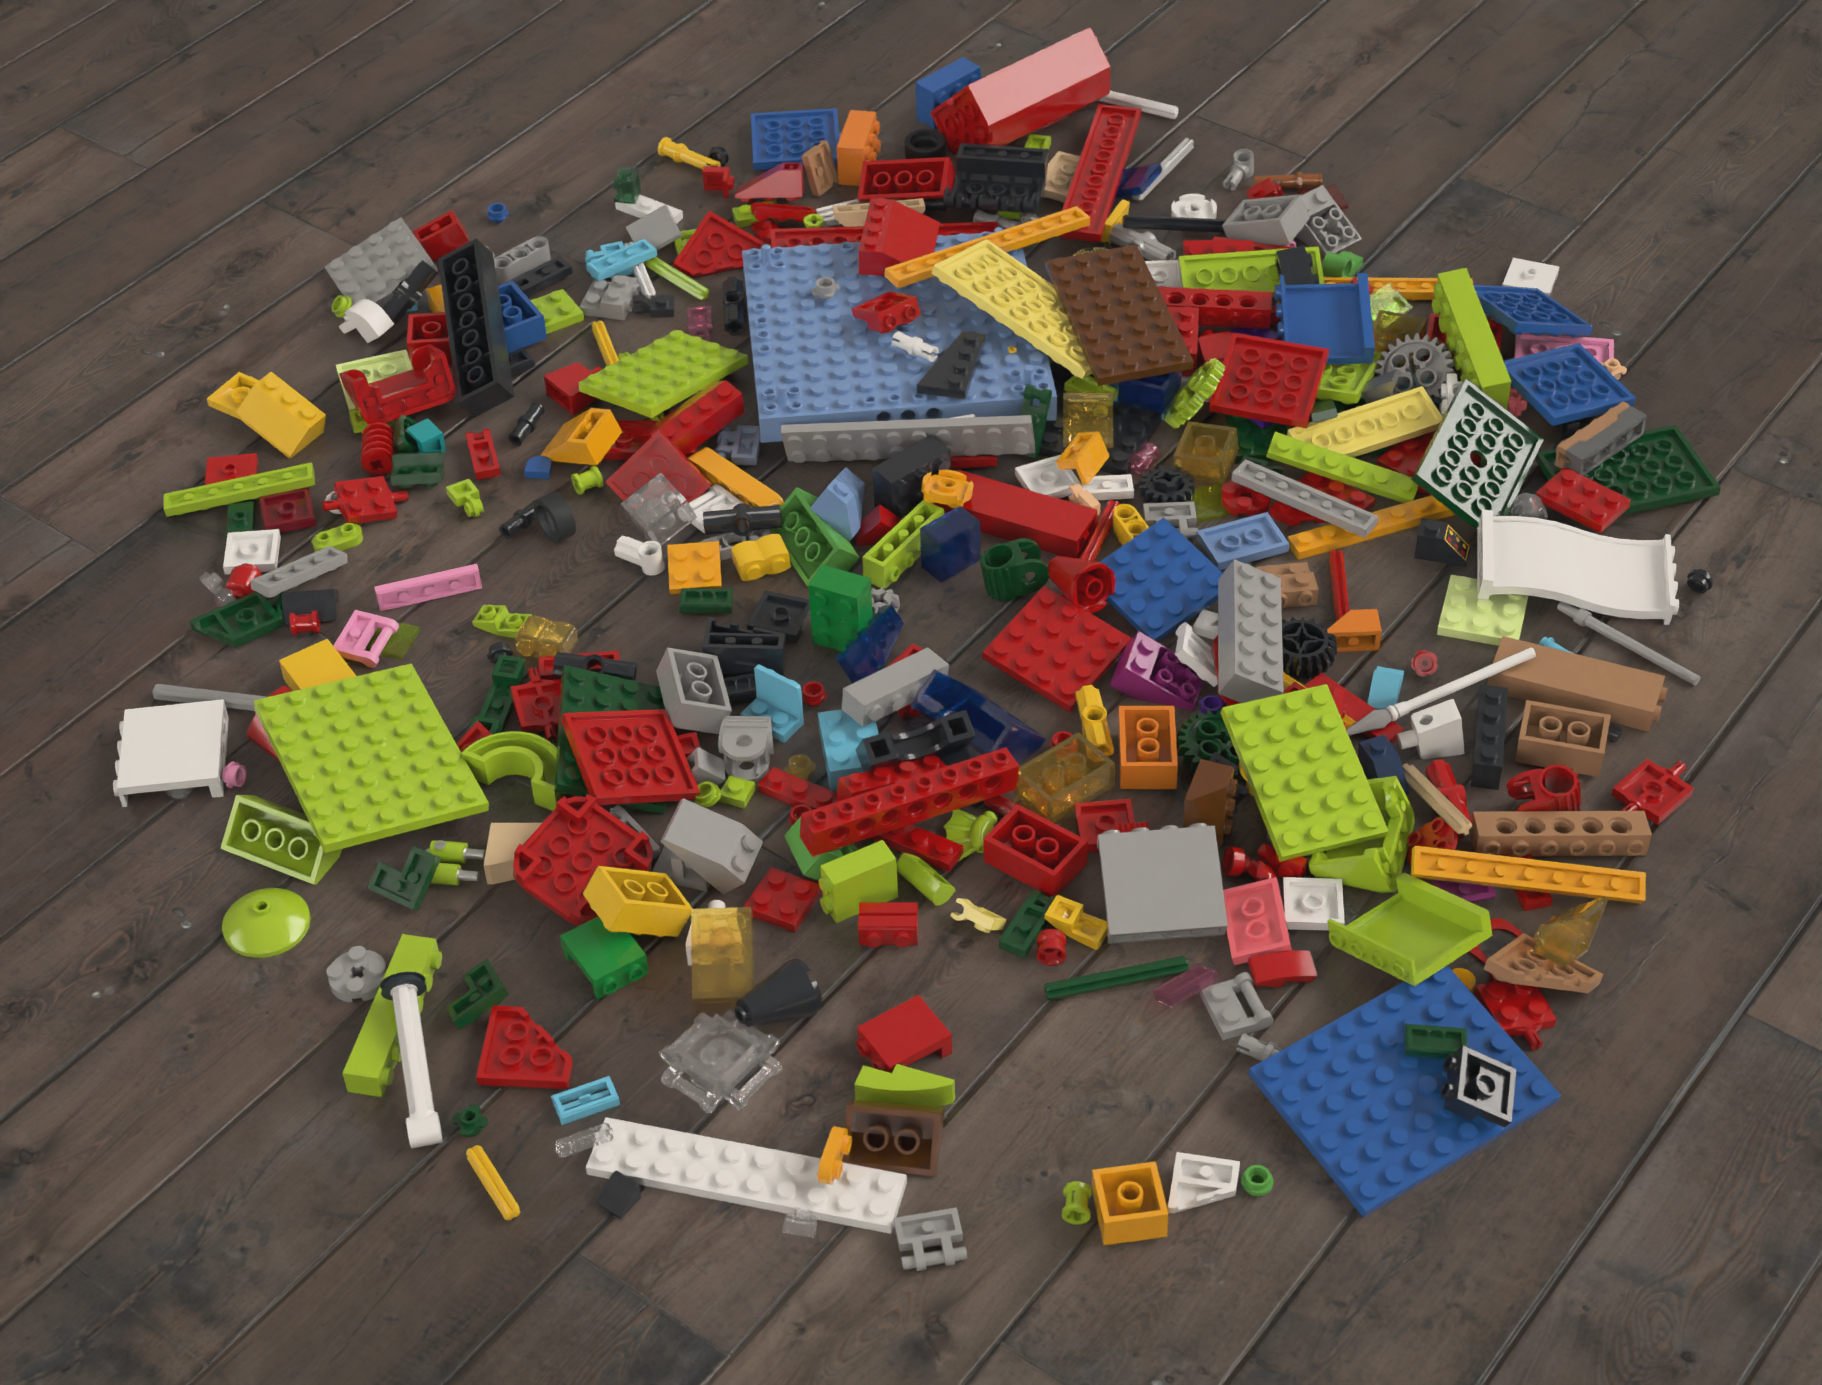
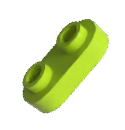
M345 523L333 529L320 532L312 539L314 552L328 546L340 551L355 547L363 541L362 529L357 524Z

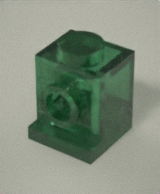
M629 167L618 169V176L614 177L613 182L614 190H617L614 196L615 203L636 204L641 193L639 169Z

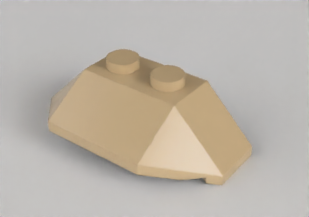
M923 198L897 201L921 214L925 211ZM870 203L832 206L834 218L845 227L864 226Z

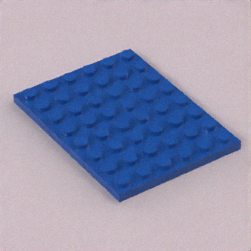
M1445 966L1416 986L1407 982L1397 985L1249 1069L1248 1073L1250 1078L1363 1218L1554 1105L1561 1097L1559 1092L1448 966ZM1417 1024L1467 1028L1468 1048L1517 1069L1512 1123L1504 1128L1479 1116L1470 1121L1445 1110V1099L1440 1097V1089L1443 1083L1447 1081V1072L1443 1071L1445 1059L1404 1056V1025Z

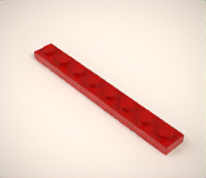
M775 767L758 783L760 793L793 807L805 804L814 810L836 803L837 793ZM912 824L869 838L877 842L883 840L888 847L918 856L923 861L948 872L964 854L963 845Z

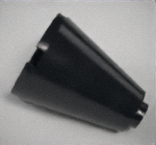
M794 958L784 963L736 1002L734 1012L739 1023L747 1027H755L811 1017L817 1014L816 1011L821 1010L822 996L817 981L811 982L807 975L811 971L810 968L802 960Z

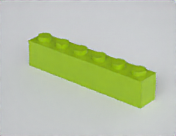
M402 934L384 975V978L400 972H417L425 977L426 990L423 994L417 996L420 1013L423 1009L425 993L431 990L435 969H439L442 962V952L438 950L436 939ZM380 987L343 1071L347 1092L383 1097L386 1087L390 1086L393 1082L396 1063L401 1061L393 1000L385 999L381 995L382 989Z

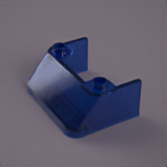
M936 669L932 671L911 705L912 708L929 715L932 718L930 723L940 717L966 710L975 733L971 743L985 753L1007 747L1018 764L1040 749L1046 740L1043 735L976 689Z

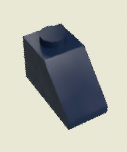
M1383 734L1359 742L1358 759L1367 780L1396 776L1405 794L1409 795V788L1398 752Z

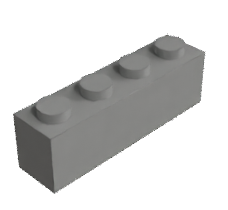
M927 647L843 688L842 710L864 727L947 686L949 664Z

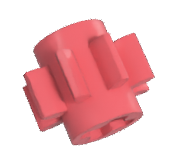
M1510 388L1507 411L1513 416L1518 417L1521 416L1522 410H1526L1528 401L1515 388Z

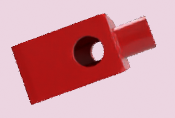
M1207 329L1201 334L1197 344V359L1200 367H1203L1211 358H1216L1223 364L1232 337L1231 332L1215 333L1212 329Z
M574 363L544 375L546 395L574 416L598 399L580 392L579 382L588 378L589 375L601 371L602 368L597 366L589 371L582 364Z

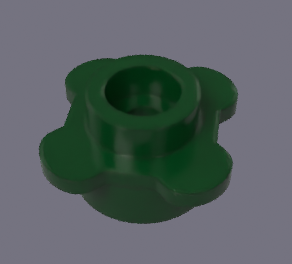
M470 1105L468 1109L463 1110L461 1113H455L452 1116L453 1124L458 1125L461 1135L466 1137L479 1135L489 1123L488 1118L480 1113L478 1105Z

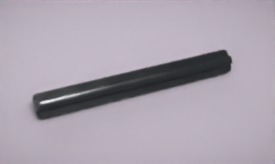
M1124 215L1122 227L1130 229L1225 233L1222 225L1227 219Z

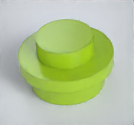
M346 295L337 296L332 304V312L337 317L343 318L346 315L345 312L353 306L351 298Z
M702 782L698 785L700 794L695 797L696 800L694 802L704 808L711 807L719 800L721 790L712 782Z

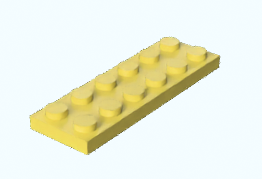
M1423 386L1338 413L1337 418L1316 423L1310 422L1307 429L1301 427L1288 429L1287 436L1350 457H1357L1436 431L1443 417Z

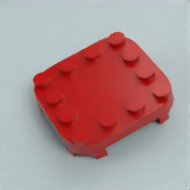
M586 794V797L575 796L567 799L564 796L557 801L556 808L523 845L519 843L514 852L513 877L521 888L577 927L599 917L583 895L598 866L650 872L653 862L650 838L643 831L639 834L596 804L597 798Z

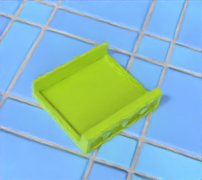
M1405 872L1396 877L1398 888L1396 895L1345 926L1332 919L1327 920L1329 940L1332 946L1413 986L1418 985L1493 936L1489 910L1416 877H1411V875Z

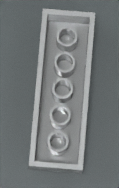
M1234 559L1218 579V694L1240 703H1245L1284 693L1281 578Z

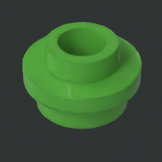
M1253 1165L1243 1173L1241 1185L1248 1194L1263 1196L1271 1191L1273 1177L1266 1167Z

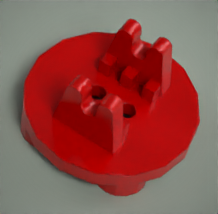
M1437 817L1418 831L1410 833L1406 842L1409 846L1407 859L1410 865H1412V848L1414 846L1455 850L1457 846V832L1443 818Z

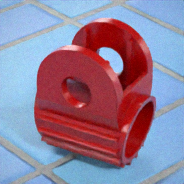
M1549 765L1544 769L1525 771L1515 775L1507 783L1506 788L1510 797L1515 800L1532 799V801L1519 805L1516 811H1581L1580 780H1578V774L1573 772V768L1570 769L1566 765ZM1527 784H1531V785H1532L1531 787H1523L1524 785H1527Z

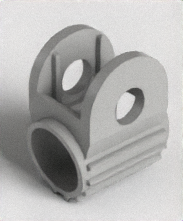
M725 716L720 727L718 749L719 753L724 755L725 773L728 777L731 775L757 782L767 774L770 755H774L770 716ZM743 762H752L754 767L749 770H743L739 765Z

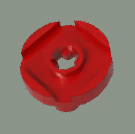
M1232 480L1222 485L1221 505L1231 515L1238 516L1241 513L1251 517L1266 513L1269 510L1272 501L1271 497Z

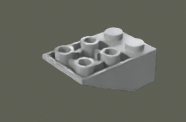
M1323 185L1301 196L1310 219L1295 237L1310 247L1319 246L1320 254L1326 256L1328 252L1338 253L1362 240Z

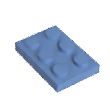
M1268 512L1197 531L1196 539L1211 562L1219 570L1227 569L1234 559L1242 563H1249L1289 552L1288 541Z

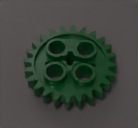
M1207 710L1205 716L1197 712L1196 717L1189 716L1187 722H1182L1176 737L1177 748H1179L1177 755L1184 756L1183 764L1191 763L1190 771L1197 770L1201 759L1209 761L1214 752L1239 766L1240 760L1222 718L1221 710H1218L1217 715H1213L1210 710ZM1238 769L1233 779L1238 778L1240 781L1245 782L1246 780Z

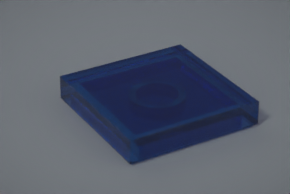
M1154 164L1124 169L1115 198L1143 194L1163 171L1161 165Z

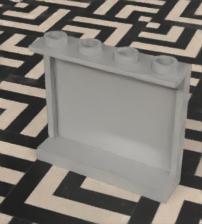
M1196 823L1190 825L1189 828H1178L1177 826L1169 825L1162 827L1160 830L1149 831L1148 828H1136L1131 832L1120 833L1119 830H1108L1103 832V834H1098L1096 845L1099 848L1108 925V944L1225 935L1228 924L1215 826Z

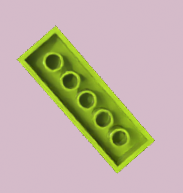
M1467 268L1439 273L1437 284H1434L1435 300H1432V309L1434 314H1438L1440 318L1439 327L1441 332L1446 334V345L1448 351L1453 352L1455 369L1460 370L1461 382L1465 379L1469 380L1507 410L1511 379Z

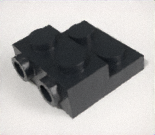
M1466 1046L1460 1047L1454 1053L1449 1054L1443 1063V1071L1447 1072V1081L1443 1083L1440 1089V1097L1445 1099L1444 1109L1470 1121L1479 1116L1505 1128L1512 1123L1517 1069Z

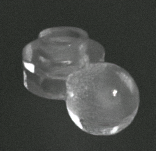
M206 571L199 577V580L215 595V602L219 607L236 600L232 590L222 587L225 582L214 571L211 574Z

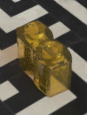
M529 616L514 637L517 651L525 656L533 657L555 656L556 652L571 653L578 642L575 626L562 621L552 622L540 616Z

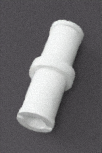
M899 331L893 335V338L898 339L899 342L892 340V345L906 350L909 355L914 357L920 356L930 362H934L938 356L932 354V352L939 354L938 347L924 343L919 337L912 338Z

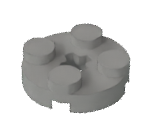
M354 946L349 952L335 959L326 972L331 991L338 999L345 1002H353L352 999L362 998L363 1001H366L376 996L387 967L385 960L378 953L366 950L362 946ZM363 973L361 978L358 976L352 978L354 974Z

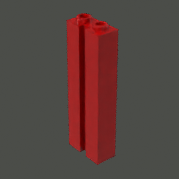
M957 470V472L966 475V481L969 483L973 482L971 499L964 502L963 507L959 509L951 508L945 504L934 503V505L944 509L945 522L1009 541L1023 538L1031 539L1038 544L1040 550L1072 558H1079L1085 548V542L1088 541L1097 523L1096 509L961 470Z

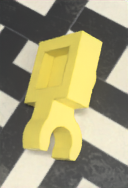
M957 898L956 902L963 905L964 911L962 914L951 912L950 916L954 920L965 921L969 919L975 922L974 927L986 933H990L991 930H1003L1007 919L983 907L975 906L968 899Z

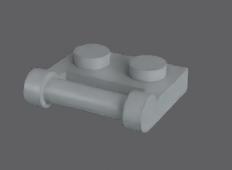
M1247 972L1237 975L1235 979L1200 988V997L1222 1040L1268 1028L1274 1022L1271 1013L1265 1010L1253 987L1254 981ZM1243 992L1255 1015L1254 1017L1248 1018L1235 993Z

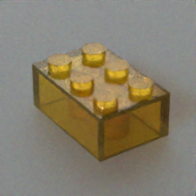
M1078 732L1020 766L1017 789L1014 790V794L1036 814L1055 823L1074 811V803L1090 802L1113 788L1115 783V763Z
M751 907L691 909L692 999L695 1004L737 1002L740 997L755 987L753 911Z

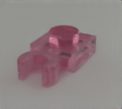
M711 306L687 308L688 329L691 332V336H703L709 342L708 330H712Z

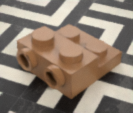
M1307 562L1256 567L1259 570L1281 578V608L1317 605L1319 589L1314 573L1310 572Z

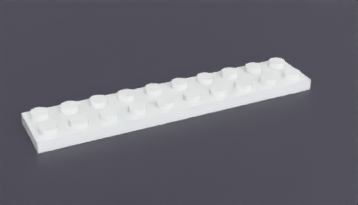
M607 1117L604 1120L586 1165L587 1175L609 1179L613 1172L617 1170L643 1186L889 1234L892 1233L894 1226L893 1218L897 1216L907 1183L906 1174L843 1163L841 1178L839 1180L835 1179L832 1185L818 1182V1169L821 1158Z

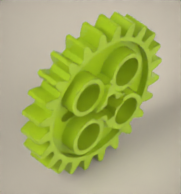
M1211 358L1203 367L1198 368L1186 382V385L1174 396L1170 404L1171 407L1165 415V421L1175 429L1183 425L1186 420L1191 419L1199 408L1203 406V402L1216 390L1217 384L1220 382L1219 379L1225 371V365L1216 358Z

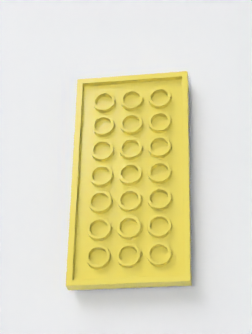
M986 239L934 265L931 273L939 278L942 283L949 285L959 295L966 297L976 304L979 309L989 313L997 322L1006 325L1017 336L1026 339L1034 348L1043 351L1054 362L1070 370L1074 376L1084 379L1092 374L1054 286Z

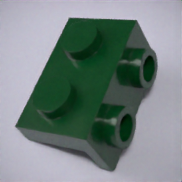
M441 451L402 453L392 456L394 469L390 476L392 486L398 485L399 488L405 489L413 487V484L434 487L439 485L438 483H442L445 472L443 453Z

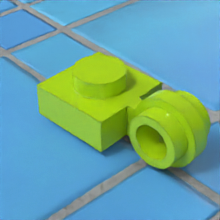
M470 479L446 487L449 498L457 507L464 505L468 517L473 516L475 518L484 512L479 490Z

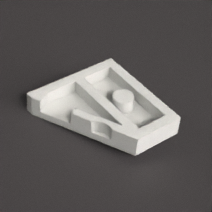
M1177 1152L1168 1213L1173 1214L1236 1196L1240 1161Z

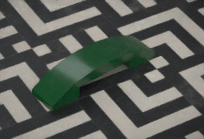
M499 655L491 674L493 683L479 716L473 717L469 729L479 721L492 735L503 732L514 709L511 686L521 685L526 665L525 658Z

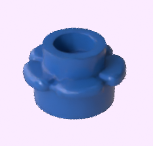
M493 203L488 207L487 217L494 223L503 222L509 215V211L502 203Z

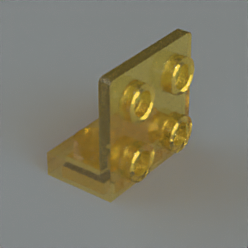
M1063 393V447L1067 448L1078 433L1099 431L1106 448H1113V393Z

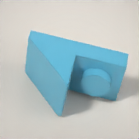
M1377 666L1373 673L1368 704L1376 710L1386 709L1390 705L1397 704L1404 671Z

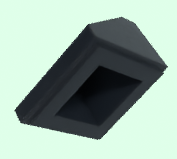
M615 1170L596 1203L619 1219H622L641 1199L640 1186L632 1179Z

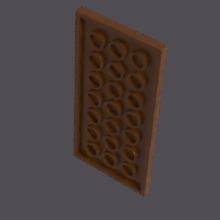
M1127 245L1120 248L1105 249L1045 261V269L1098 386L1193 369L1194 361L1137 245Z

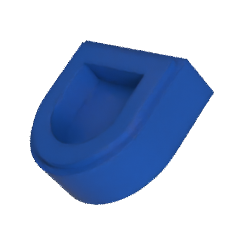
M535 456L529 459L524 471L525 478L550 479L552 473L551 460L545 456Z

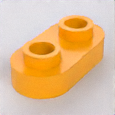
M833 1126L819 1164V1183L832 1185L835 1179L839 1180L843 1171L842 1158L844 1154H849L852 1144V1136L848 1135L846 1128Z

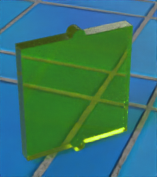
M1220 483L1206 487L1199 486L1198 489H1195L1192 500H1186V502H1194L1196 517L1199 523L1213 519L1220 520L1221 517L1231 515V512L1221 503L1222 485Z
M397 622L399 624L397 632L391 635L380 655L402 660L408 649L414 646L413 642L421 630L418 626ZM377 628L365 651H370L382 629Z

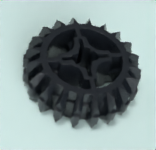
M1294 617L1290 621L1282 619L1283 672L1289 676L1294 675L1297 679L1300 676H1305L1309 679L1311 675L1318 676L1321 672H1327L1328 668L1333 666L1335 655H1337L1335 635L1327 634L1328 628L1324 627V623L1316 624L1314 618L1307 621L1304 617L1301 620H1296Z

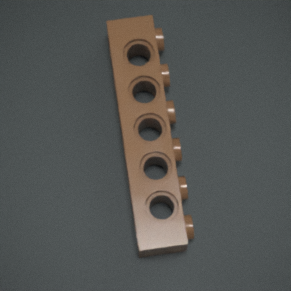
M1645 811L1473 812L1471 819L1472 827L1469 829L1474 853L1500 856H1525L1526 854L1532 856H1646L1652 837Z

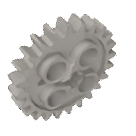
M1416 333L1414 340H1411L1408 334L1405 337V342H1401L1397 338V346L1395 347L1388 344L1390 352H1381L1384 360H1377L1380 369H1376L1374 372L1377 376L1396 369L1401 371L1393 395L1417 388L1416 381L1412 376L1414 375V370L1410 361V354L1413 353L1414 364L1417 368L1416 376L1420 387L1423 386L1432 401L1435 398L1442 401L1440 396L1441 384H1446L1447 374H1456L1454 369H1452L1455 363L1453 359H1450L1452 355L1450 351H1446L1445 344L1439 345L1436 337L1430 342L1428 334L1421 340L1418 333ZM1430 355L1428 360L1420 362L1423 356ZM1401 361H1405V362H1406L1403 367H1401V368H1396V365H1397L1399 362H1401ZM1434 377L1431 383L1424 384L1427 378ZM1403 384H1410L1406 390H1400Z

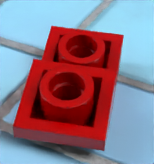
M1280 951L1261 954L1248 959L1255 986L1282 987L1286 981L1313 982L1317 977L1310 951Z

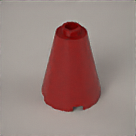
M1056 556L1047 566L1049 579L1077 609L1079 606L1089 613L1098 612L1107 605L1105 601L1109 594L1113 596L1116 584L1115 575L1111 568L1104 563Z

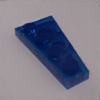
M892 604L882 606L868 621L869 625L857 633L858 637L850 641L845 646L846 650L838 653L835 657L852 684L882 670L904 624Z

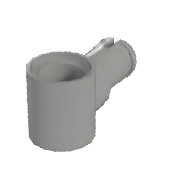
M1239 149L1234 153V163L1230 168L1229 175L1223 181L1225 189L1229 190L1230 188V191H1234L1241 179L1250 178L1254 174V155L1251 150Z

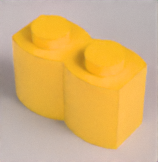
M780 534L766 535L756 541H744L731 547L732 560L741 581L756 580L766 574H778L791 567L789 552Z

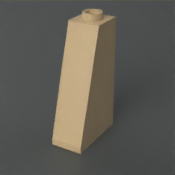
M491 823L484 860L487 884L515 880L513 877L514 852L519 843L523 845L542 823Z

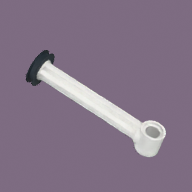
M417 972L396 973L384 978L380 983V988L382 989L381 995L385 999L393 1000L410 1115L406 1118L410 1146L413 1149L443 1143L438 1112L434 1111L417 998L426 990L425 977Z

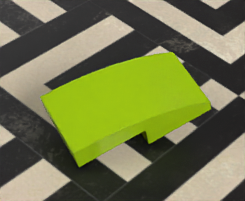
M483 605L472 623L475 627L495 635L524 639L535 621L532 614L509 613L505 605Z

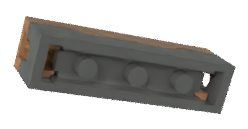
M1624 401L1614 408H1610L1598 419L1595 418L1583 429L1576 431L1567 440L1561 441L1556 448L1555 465L1559 468L1566 467L1584 476L1642 436L1647 415L1629 406Z

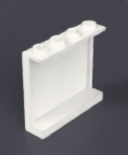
M223 699L125 710L124 721L119 723L122 740L117 742L120 759L115 761V770L118 778L113 781L114 795L120 797L122 807H127L128 794L209 786L212 798L223 797L224 781L222 780V771L226 766L229 722Z

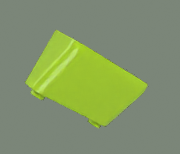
M1396 776L1367 780L1388 828V834L1382 838L1327 850L1326 854L1324 852L1312 854L1308 862L1309 871L1316 878L1342 879V885L1383 894L1396 892V877L1402 873L1409 847L1406 843L1407 838L1412 833L1415 822L1412 806Z

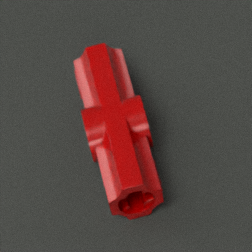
M1443 759L1434 760L1430 765L1426 766L1425 775L1427 779L1471 822V817L1466 807L1467 799L1463 785L1457 784L1449 763L1444 762ZM1462 833L1457 834V838H1463L1466 836Z

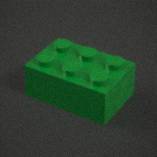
M821 565L808 584L812 643L861 657L874 637L871 578Z

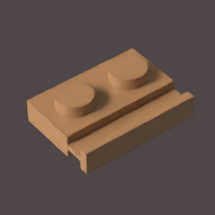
M820 141L818 146H813L801 156L813 196L820 197L833 186V183L839 182L828 141Z

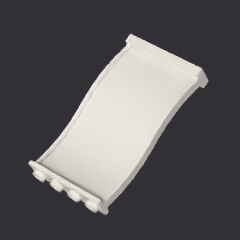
M1482 509L1477 527V598L1488 600L1489 596L1494 594L1538 596L1605 615L1634 619H1663L1664 624L1669 625L1672 615H1677L1679 609V599H1675L1678 589V582L1674 581L1676 564L1672 562L1675 555V546H1671V536L1665 534L1662 540L1618 539L1594 534L1545 519L1521 516H1493V511Z

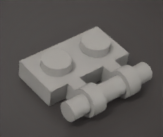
M1194 502L1143 504L1144 521L1148 527L1164 517L1174 527H1178L1176 529L1187 540L1188 538H1197L1198 528H1188V526H1196L1197 517Z
M957 1207L893 1218L899 1252L913 1251L912 1256L901 1257L903 1270L916 1268V1271L926 1270V1266L942 1263L945 1266L955 1265V1261L967 1259L965 1246L953 1248L952 1243L963 1241V1232ZM941 1245V1251L924 1253L923 1248Z

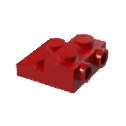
M891 291L851 308L854 318L863 319L867 322L870 330L879 331L880 334L891 332L897 325L911 323L917 316L921 315L916 296Z

